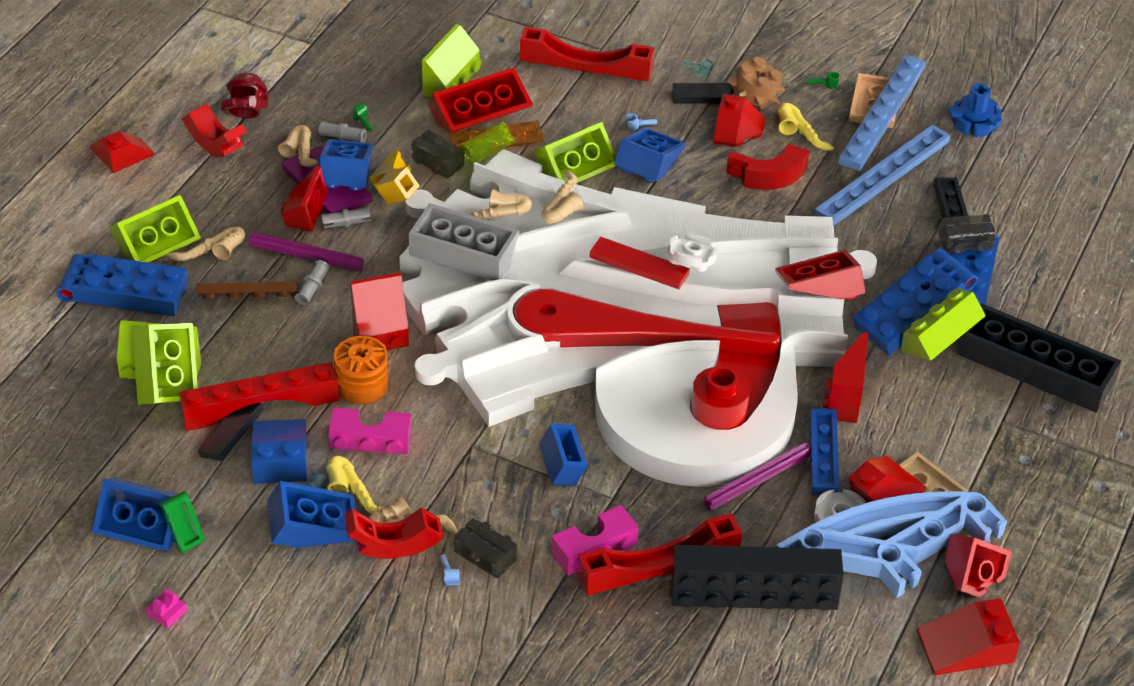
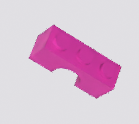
M333 408L329 427L330 448L393 454H408L412 434L411 413L385 412L384 420L380 424L367 426L360 422V411L358 409Z
M619 505L598 515L597 533L599 535L586 536L576 526L553 535L551 538V554L565 573L570 575L578 571V554L600 548L617 551L632 548L637 544L639 526L623 506Z

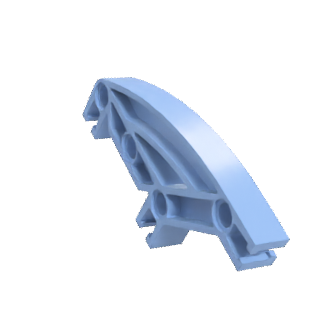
M941 491L907 494L868 502L836 513L801 530L777 544L776 547L841 549L843 571L879 578L897 599L905 593L906 580L910 583L909 587L911 589L918 586L922 571L916 564L947 547L951 534L961 535L964 528L971 537L990 543L991 532L994 533L996 539L1003 536L1007 520L985 496L977 492ZM889 535H894L893 537L887 540L877 539Z

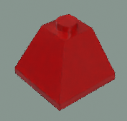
M316 166L289 194L287 202H283L281 216H283L286 226L313 232L328 194L321 167Z
M888 456L866 460L848 477L851 491L859 494L866 503L895 496L923 493L927 489L924 484Z

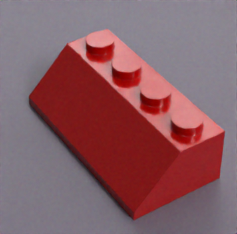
M514 67L432 94L429 108L438 126L450 133L533 106Z

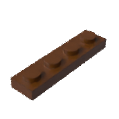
M298 282L196 284L197 294H203V299L218 298V293H228V298H243V293H252L253 297H267V292H277V297H292V292H298Z

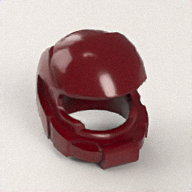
M239 73L231 77L226 84L230 92V98L222 100V112L240 118L253 119L260 115L261 109L268 107L269 92L266 84L257 74Z

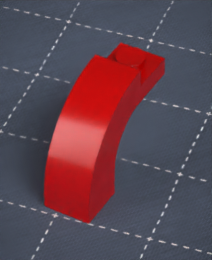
M208 103L182 118L195 141L215 157H224L243 147L240 137L247 132L243 124L232 130L226 129L217 120Z
M788 144L782 154L768 160L755 159L731 151L727 159L726 174L743 179L744 187L752 189L773 190L783 188L795 183L808 168L810 151Z
M422 507L407 518L393 523L373 521L354 509L344 514L348 536L353 540H357L360 553L370 557L392 559L412 556L431 548L444 539L439 517Z

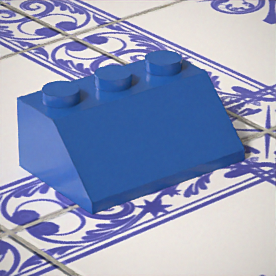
M118 478L103 479L92 532L169 552L174 539L160 503L177 495V493Z

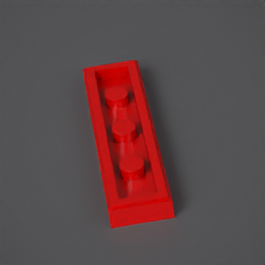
M601 236L590 250V258L678 290L690 273V268L672 264L668 260Z

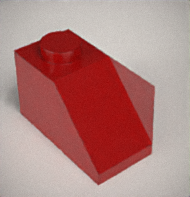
M723 94L713 143L737 147L743 144V140L751 137L753 139L762 137L766 119L746 98Z
M121 131L110 134L90 145V149L113 173L154 156V152L143 140Z
M951 534L945 563L956 590L980 598L987 592L986 588L993 583H999L1005 578L1012 551L974 537Z

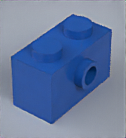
M550 424L539 446L552 485L576 486L588 465L575 426Z

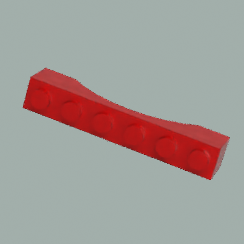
M525 26L520 38V61L648 82L653 71L655 47L631 44L614 51H588L561 41L545 29Z
M328 362L180 391L179 397L186 431L211 427L232 412L260 402L292 400L313 406L339 401V390L333 363Z
M732 513L707 519L682 537L654 548L639 551H617L600 548L578 554L577 576L586 595L589 596L672 573L674 545L741 546L742 531Z

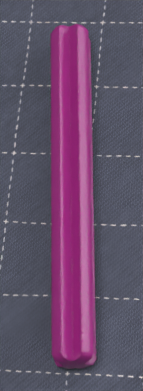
M253 232L249 237V245L256 248L312 261L322 260L329 265L354 271H361L364 265L362 257L256 232Z
M806 442L801 443L704 497L705 506L709 510H713L810 457L812 448Z

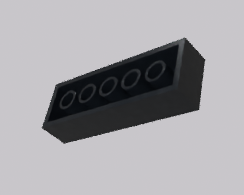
M980 304L985 317L960 336L957 349L958 355L1095 413L1098 412L1116 382L1121 360L985 304Z
M674 545L671 574L672 606L838 610L844 577L841 549Z

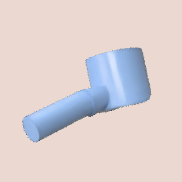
M629 113L625 116L630 131H636L639 126L657 125V119H638L635 113Z
M440 555L439 558L444 570V584L460 585L459 569H450L446 555Z

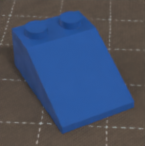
M644 127L621 140L614 165L621 167L623 172L629 174L636 173L641 175V178L646 181L655 182L665 176L685 148L686 143Z
M328 139L320 155V167L326 187L337 188L340 185L348 186L350 190L366 188L374 144Z
M306 419L254 421L252 433V472L254 484L278 483L280 481H307Z
M280 481L267 500L271 541L273 544L299 548L357 541L348 536L344 516L351 509L356 511L355 498L352 494Z

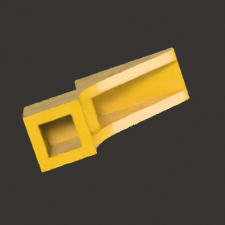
M399 150L393 151L369 177L388 205L407 200L419 187V184L410 173L411 168L401 158Z

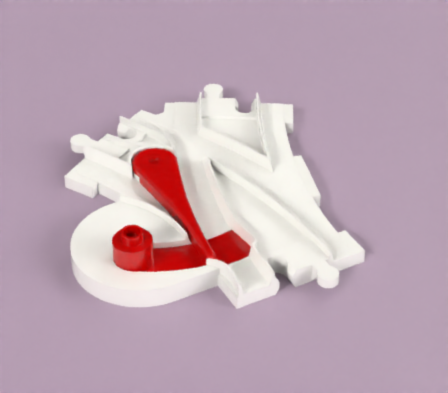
M502 149L486 166L474 163L470 190L474 195L481 198L457 189L443 202L434 198L426 190H415L405 200V211L414 218H420L429 203L464 214H469L473 211L478 212L481 209L487 210L492 189L503 194L526 195L532 201V208L525 214L486 219L519 230L510 266L502 279L492 281L409 255V246L399 256L400 271L416 277L402 282L406 311L422 334L427 335L446 327L455 326L436 334L435 347L437 354H425L416 360V379L424 385L432 386L442 382L445 377L451 378L459 384L488 427L534 410V398L595 382V415L598 428L607 445L626 464L647 476L671 484L693 487L726 485L778 457L788 445L793 433L797 409L795 366L834 367L846 352L848 335L844 334L842 318L844 299L791 290L775 271V268L837 252L838 238L834 237L832 217L785 216L784 223L739 219L705 214L706 206L616 187H614L612 194L575 184V188L572 191L581 198L583 209L567 215L565 220L548 224L543 221L541 213L544 207L554 198L557 190L561 188L562 184H565V181L543 174L541 164L505 149ZM686 234L700 235L711 240L712 247L715 248L717 246L718 248L715 263L707 266L706 271H696L692 267L685 266L690 268V273L679 290L590 258V250L600 236L668 261L669 241L676 235H679L678 239L685 238ZM856 250L850 253L861 265L863 280L871 278L876 270V256L865 250Z

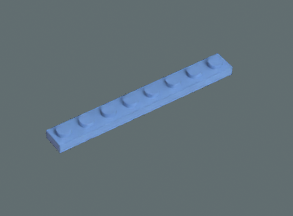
M904 56L840 155L838 164L857 171L862 169L924 71L926 61L913 56Z
M931 125L815 208L814 216L832 217L833 226L949 143L950 135Z

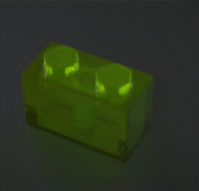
M502 122L462 142L460 146L471 165L514 144L515 141L506 123Z

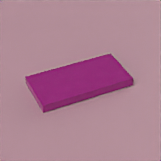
M322 145L310 150L309 158L318 161V167H320V155L324 149ZM298 156L282 162V169L298 185L315 168L302 166ZM348 186L327 187L328 194L322 209L327 214L343 212V209H348V211L355 210L372 202L373 195L366 188L350 190Z

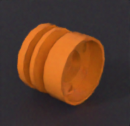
M355 336L340 342L334 352V369L338 379L339 395L345 401L353 404L373 403L382 398L388 391L389 386L388 352L385 345L378 339L370 336Z

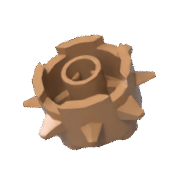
M754 57L753 60L744 61L739 69L732 67L736 76L727 78V82L731 84V88L734 91L732 95L746 98L752 105L760 106L759 110L769 108L773 101L778 104L780 103L776 98V94L785 92V88L780 86L783 78L781 71L767 64L765 59L761 57Z

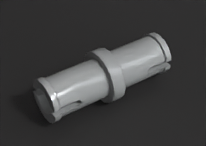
M324 121L319 126L320 136L337 138L343 141L348 140L362 143L366 141V129L348 127L344 123L337 125Z
M369 207L350 211L343 209V212L322 214L324 229L339 226L348 228L352 224L371 222Z
M322 260L315 261L309 274L304 276L302 280L303 285L295 296V300L299 304L309 305L315 291H318L322 286L321 281L329 270L326 262Z

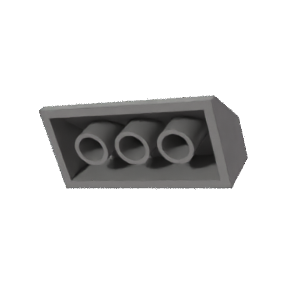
M429 203L409 232V255L492 281L502 279L510 266L519 230Z

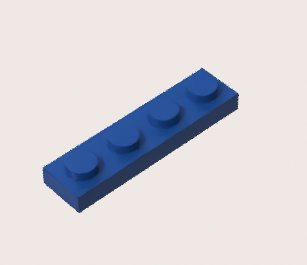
M811 409L812 494H823L829 490L839 493L837 409Z

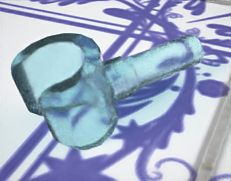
M703 60L701 64L683 61L684 66L699 70V75L702 77L707 76L709 71H712L714 65L710 60Z
M313 473L310 483H307L305 486L325 489L328 477Z

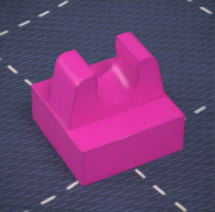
M166 589L146 607L147 616L166 628H169L187 611L186 603L179 600L177 595L169 589Z

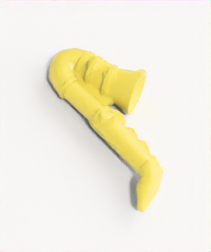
M783 103L779 106V131L782 134L792 135L799 128L800 134L807 137V140L816 148L824 151L834 149L831 144L818 139V135L814 133V129H811V125L805 121L796 106L791 103Z
M333 456L327 462L326 471L329 484L326 490L348 494L349 486L351 494L356 495V499L360 501L359 504L365 507L369 514L385 508L376 506L373 503L368 491L354 471V466L347 458Z

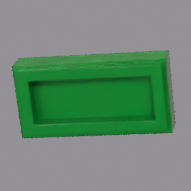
M182 491L160 503L179 552L183 553L206 541L186 492Z

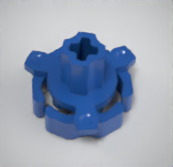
M976 83V85L971 87L970 95L962 96L961 101L956 100L954 105L949 107L948 112L957 130L968 135L970 129L973 128V136L980 137L987 136L991 131L998 129L1003 120L1001 118L1002 110L998 109L999 104L990 98V87L983 83Z

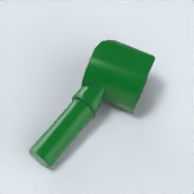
M829 72L827 78H807V84H825L827 88L834 89L839 82V73Z
M363 103L356 105L353 108L355 111L353 112V118L357 121L360 120L369 132L372 131L373 127L366 119L368 114L366 105Z

